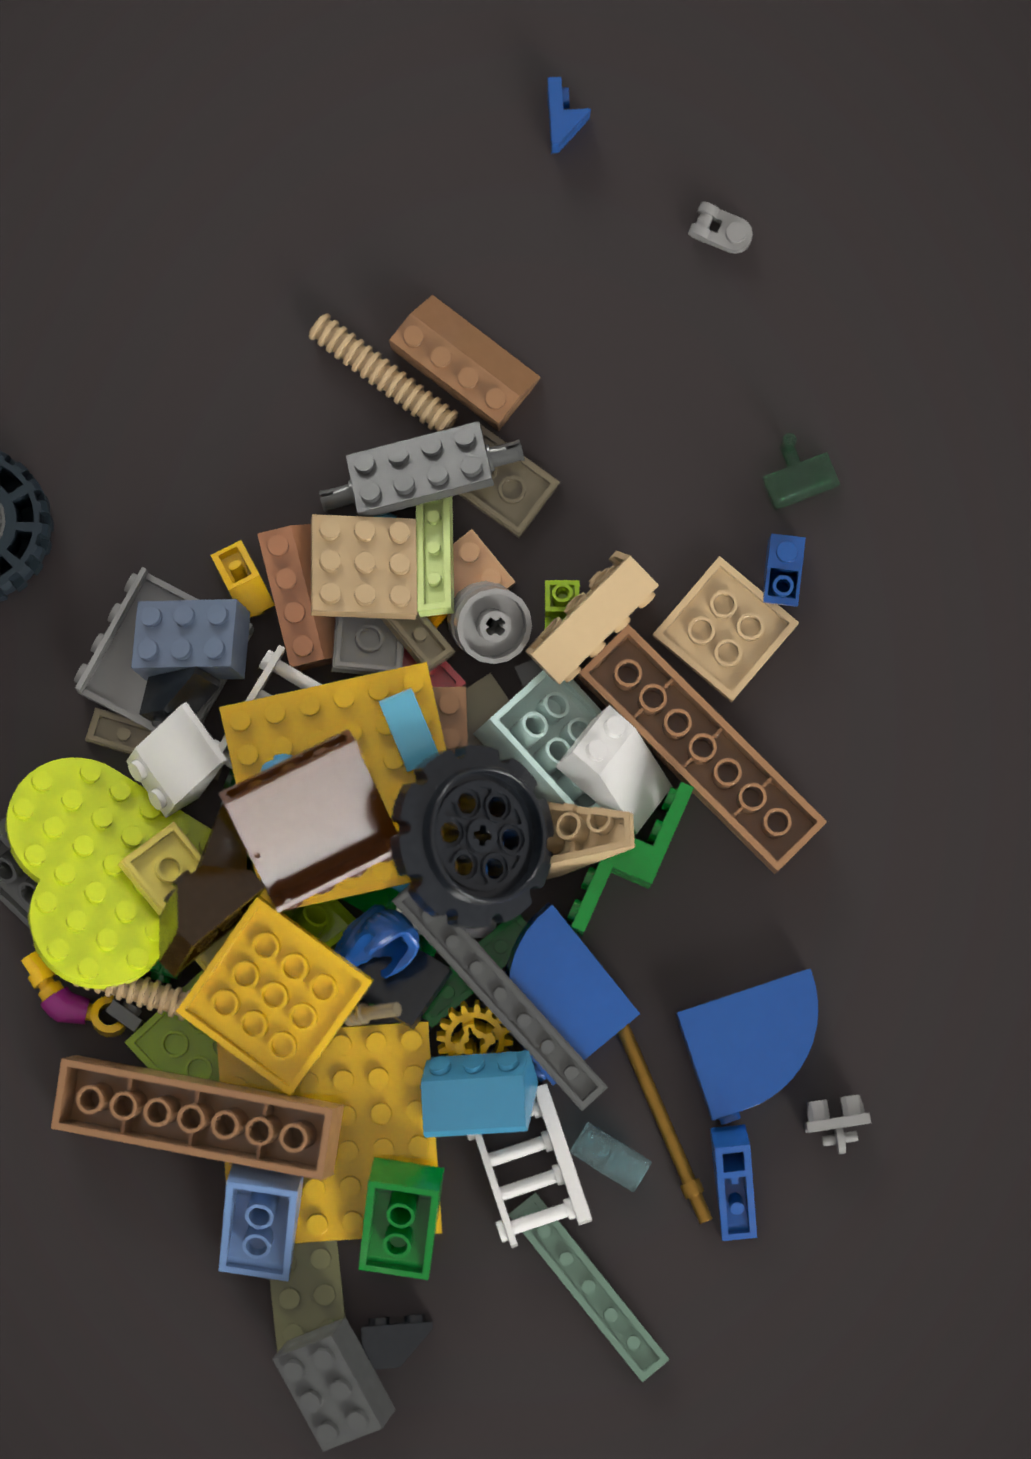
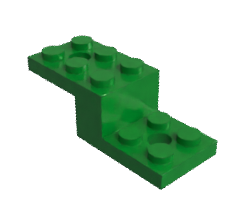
M681 782L678 789L670 788L661 810L667 812L664 821L656 820L647 840L653 846L634 838L635 848L601 860L597 869L589 867L581 889L587 892L583 901L575 899L567 917V921L572 922L571 928L575 933L583 936L610 872L642 887L650 888L694 789L693 786Z

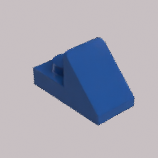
M548 77L547 93L551 153H559L588 122L591 109L564 110V108H570L569 88H562L561 77Z

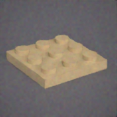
M312 514L311 616L416 620V519Z
M719 556L652 636L732 703L796 628L799 622L778 604L763 603V592Z

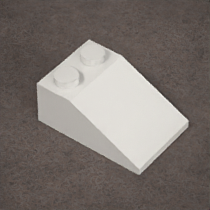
M185 702L133 750L126 762L132 777L136 781L141 782L148 792L151 804L167 818L199 799L227 759L188 703Z
M610 705L591 720L555 766L602 808L633 813L634 835L639 832L672 787L636 728Z

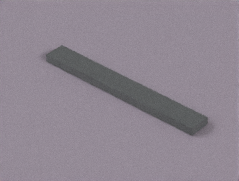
M410 883L391 901L522 1046L529 1051L531 1056L579 1109L583 1111L608 1088L607 1085L465 928L449 925L446 914L444 916L432 917L417 905L408 894Z

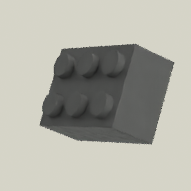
M346 1317L288 1340L273 1358L276 1367L322 1451L382 1429L396 1410Z

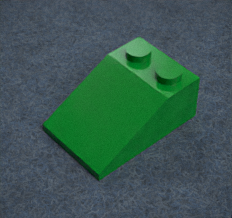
M374 1157L368 1180L358 1270L429 1280L444 1168Z

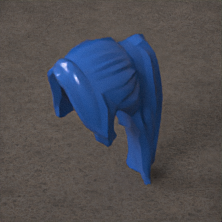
M374 904L349 924L334 951L356 967L368 962L373 957H392L391 963L380 971L381 977L387 979L389 976L402 971L416 956L420 947L418 931L402 912L391 909L386 910L384 905Z

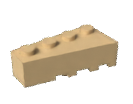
M616 551L609 558L613 565L602 572L597 571L589 580L590 590L587 594L583 592L575 596L566 605L567 607L564 612L567 616L563 620L560 617L555 618L526 649L525 652L556 683L561 684L563 681L567 683L575 678L581 671L579 665L588 656L593 658L600 653L606 645L604 640L613 631L618 633L624 629L631 620L629 615L637 607L640 609L644 608L655 597L656 594L653 591L659 585L630 555Z

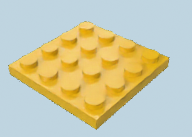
M258 896L176 1012L287 1095L291 1096L374 979L283 912L278 913L272 904Z

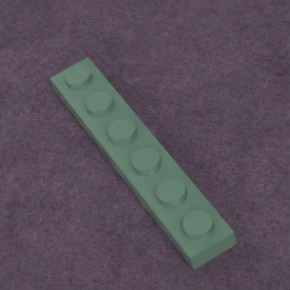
M535 1192L508 1215L512 1220L548 1207ZM558 1220L522 1232L642 1382L670 1360Z

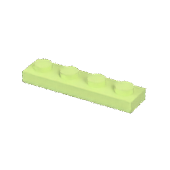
M451 496L416 505L417 612L420 617L454 613L453 500Z

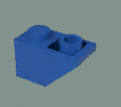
M771 533L767 545L763 603L798 607L806 537Z

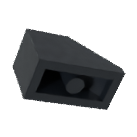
M197 666L150 676L147 680L139 715L151 721L152 725L156 728L185 702L188 703L196 715L219 689L221 681Z

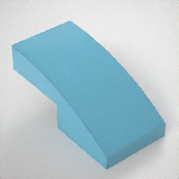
M412 688L378 701L407 772L414 770L422 761L438 752Z

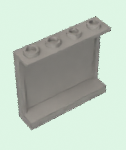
M142 567L138 574L133 573L128 579L124 591L127 592L122 604L116 603L107 619L111 623L105 635L99 633L91 647V652L94 654L88 665L83 663L80 666L74 682L77 683L75 689L78 694L153 732L156 727L152 725V722L139 715L147 681L131 668L138 601L199 599L149 574L147 569ZM249 623L248 641L254 632L253 624ZM218 679L221 681L219 689L196 714L202 725L228 679Z

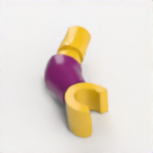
M36 951L21 960L30 974L27 979L34 989L39 988L38 996L42 1000L40 1006L50 1018L56 1022L84 1025L86 1020L91 1021L94 1029L104 1037H116L125 1031L126 1026L120 1021L113 1025H106L99 1020L101 1011L109 1007L114 1000V996L101 997L94 1004H91L89 998L73 993L69 987L64 988L60 980L55 981L53 978L56 974L42 961Z

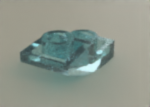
M587 1122L570 1150L571 1154L632 1192L636 1190L652 1164V1161Z

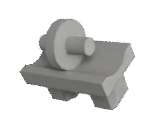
M859 1094L840 1097L843 1117L830 1118L827 1099L807 1102L808 1122H804L805 1133L834 1129V1134L822 1136L823 1147L836 1145L838 1154H846V1143L858 1141L857 1131L844 1133L843 1127L871 1123L870 1113H865Z

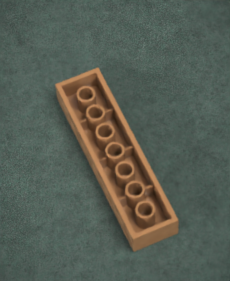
M629 624L579 672L578 679L606 707L610 705L633 725L649 750L681 782L693 786L692 793L774 874L827 823Z
M73 1055L61 1058L51 1129L324 1180L334 1175L344 1105Z

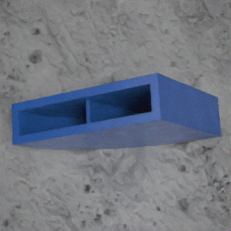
M548 902L524 926L511 950L505 974L579 1056L585 1060L639 1016L640 1013L551 903ZM519 1042V1044L521 1045V1047L523 1048V1050H524V1051H527V1050L522 1046V1044ZM531 1056L538 1080L542 1083L547 1079L552 1085H555L556 1082Z
M810 968L675 1014L711 1121L719 1119L721 1125L741 1119L740 1111L756 1106L774 1096L793 1079L802 1067L813 1044L818 1021L817 990Z

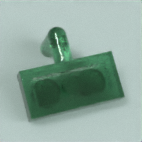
M793 433L785 434L780 444V449L788 467L763 476L762 479L775 511L840 485L827 452L805 461H800L795 449L797 438Z

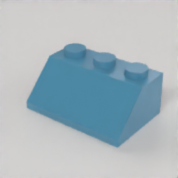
M529 1051L438 1056L426 1060L421 1079L423 1133L425 1138L528 1131L539 1082Z

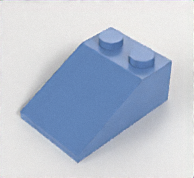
M232 1163L226 1182L219 1271L289 1282L302 1197L303 1176Z

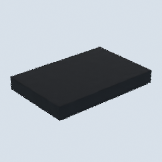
M418 949L414 959L402 971L389 976L387 979L381 977L380 971L391 963L392 957L390 956L373 957L368 962L357 966V968L374 979L362 999L372 1005L398 1002L401 1005L402 1012L400 1016L393 1018L413 1030L453 973L450 967Z

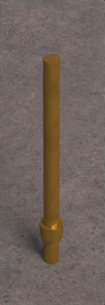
M628 1024L618 1032V1035L683 1184L680 1186L685 1199L689 1198L697 1219L702 1224L713 1219L702 1195V1192L705 1190L700 1179H696L631 1027Z

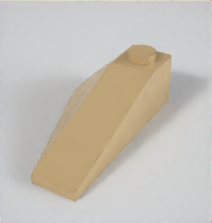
M547 801L554 827V836L547 839V849L553 853L550 859L551 868L547 879L568 874L635 848L633 813Z

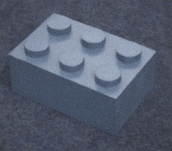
M237 599L138 601L131 668L146 681L150 676L195 666L217 679H245L250 612Z

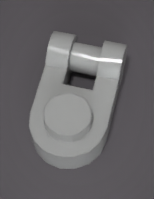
M701 202L697 211L699 214L697 222L692 223L688 234L699 241L729 253L736 254L746 250L751 244L753 235L750 224L743 218L723 211L711 203ZM711 221L721 224L718 233L708 229Z

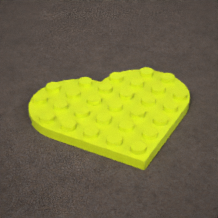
M86 758L53 760L29 773L17 786L10 800L6 814L5 831H7L13 858L20 868L38 883L32 896L28 913V925H30L36 952L42 961L64 980L85 988L105 989L106 987L127 985L146 974L159 959V915L119 867V862L172 822L178 825L202 855L212 829L181 810L165 818L163 813L151 804L148 792L143 786L104 763Z

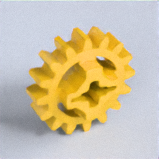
M479 999L475 1000L473 1007H468L467 1003L462 1001L461 1011L459 1012L452 1007L449 1008L448 1015L450 1020L441 1018L440 1027L443 1030L437 1031L436 1040L443 1042L438 1045L439 1054L448 1053L447 1056L486 1054L489 1046L495 1044L496 1040H498L497 1045L491 1053L508 1052L509 1049L505 1046L513 1045V1036L507 1035L510 1031L487 1006L485 1009L480 1008ZM476 1018H480V1019L486 1020V1021H488V1022L485 1023V1022H482V1021H480V1020H478V1019H476ZM462 1022L461 1030L454 1033V1036L451 1037L454 1028ZM470 1028L473 1034L480 1038V1049L477 1043H474V1040L469 1038Z

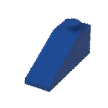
M746 1125L710 1128L722 1241L757 1238L751 1148Z

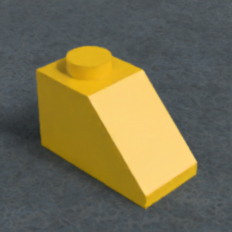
M242 540L210 555L232 599H237L250 612V618L258 616L265 610L275 606Z

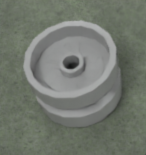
M489 581L472 583L459 591L454 598V613L447 616L449 633L457 646L479 662L490 664L507 662L520 654L529 641L532 629L530 611L524 601L501 584ZM492 618V623L488 626L486 622Z

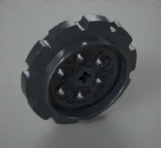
M467 745L457 747L455 755L452 750L440 751L431 755L414 769L416 782L403 784L395 800L391 819L398 824L399 832L396 836L390 838V844L397 873L399 876L407 875L410 878L411 885L408 888V894L420 908L432 917L444 916L446 914L447 923L451 926L484 928L490 927L492 920L495 923L508 922L520 915L531 905L530 890L543 888L550 872V859L553 853L547 849V839L554 836V827L547 800L545 798H536L534 790L537 786V781L532 774L514 758L500 761L497 749L480 745ZM458 799L461 803V809L458 807ZM489 803H490V806H491V812H489V809H488V804H489ZM441 829L444 831V839L441 836ZM502 835L505 841L504 845L502 843ZM455 861H457V864H458V870H457V871H456V868H455ZM486 864H487V867H488V874L486 873V869H485V868H486Z

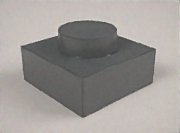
M126 999L122 1004L113 1000L106 1009L107 1013L133 1032H136L145 1023L143 1019L138 1017L142 1010L132 1003H126Z

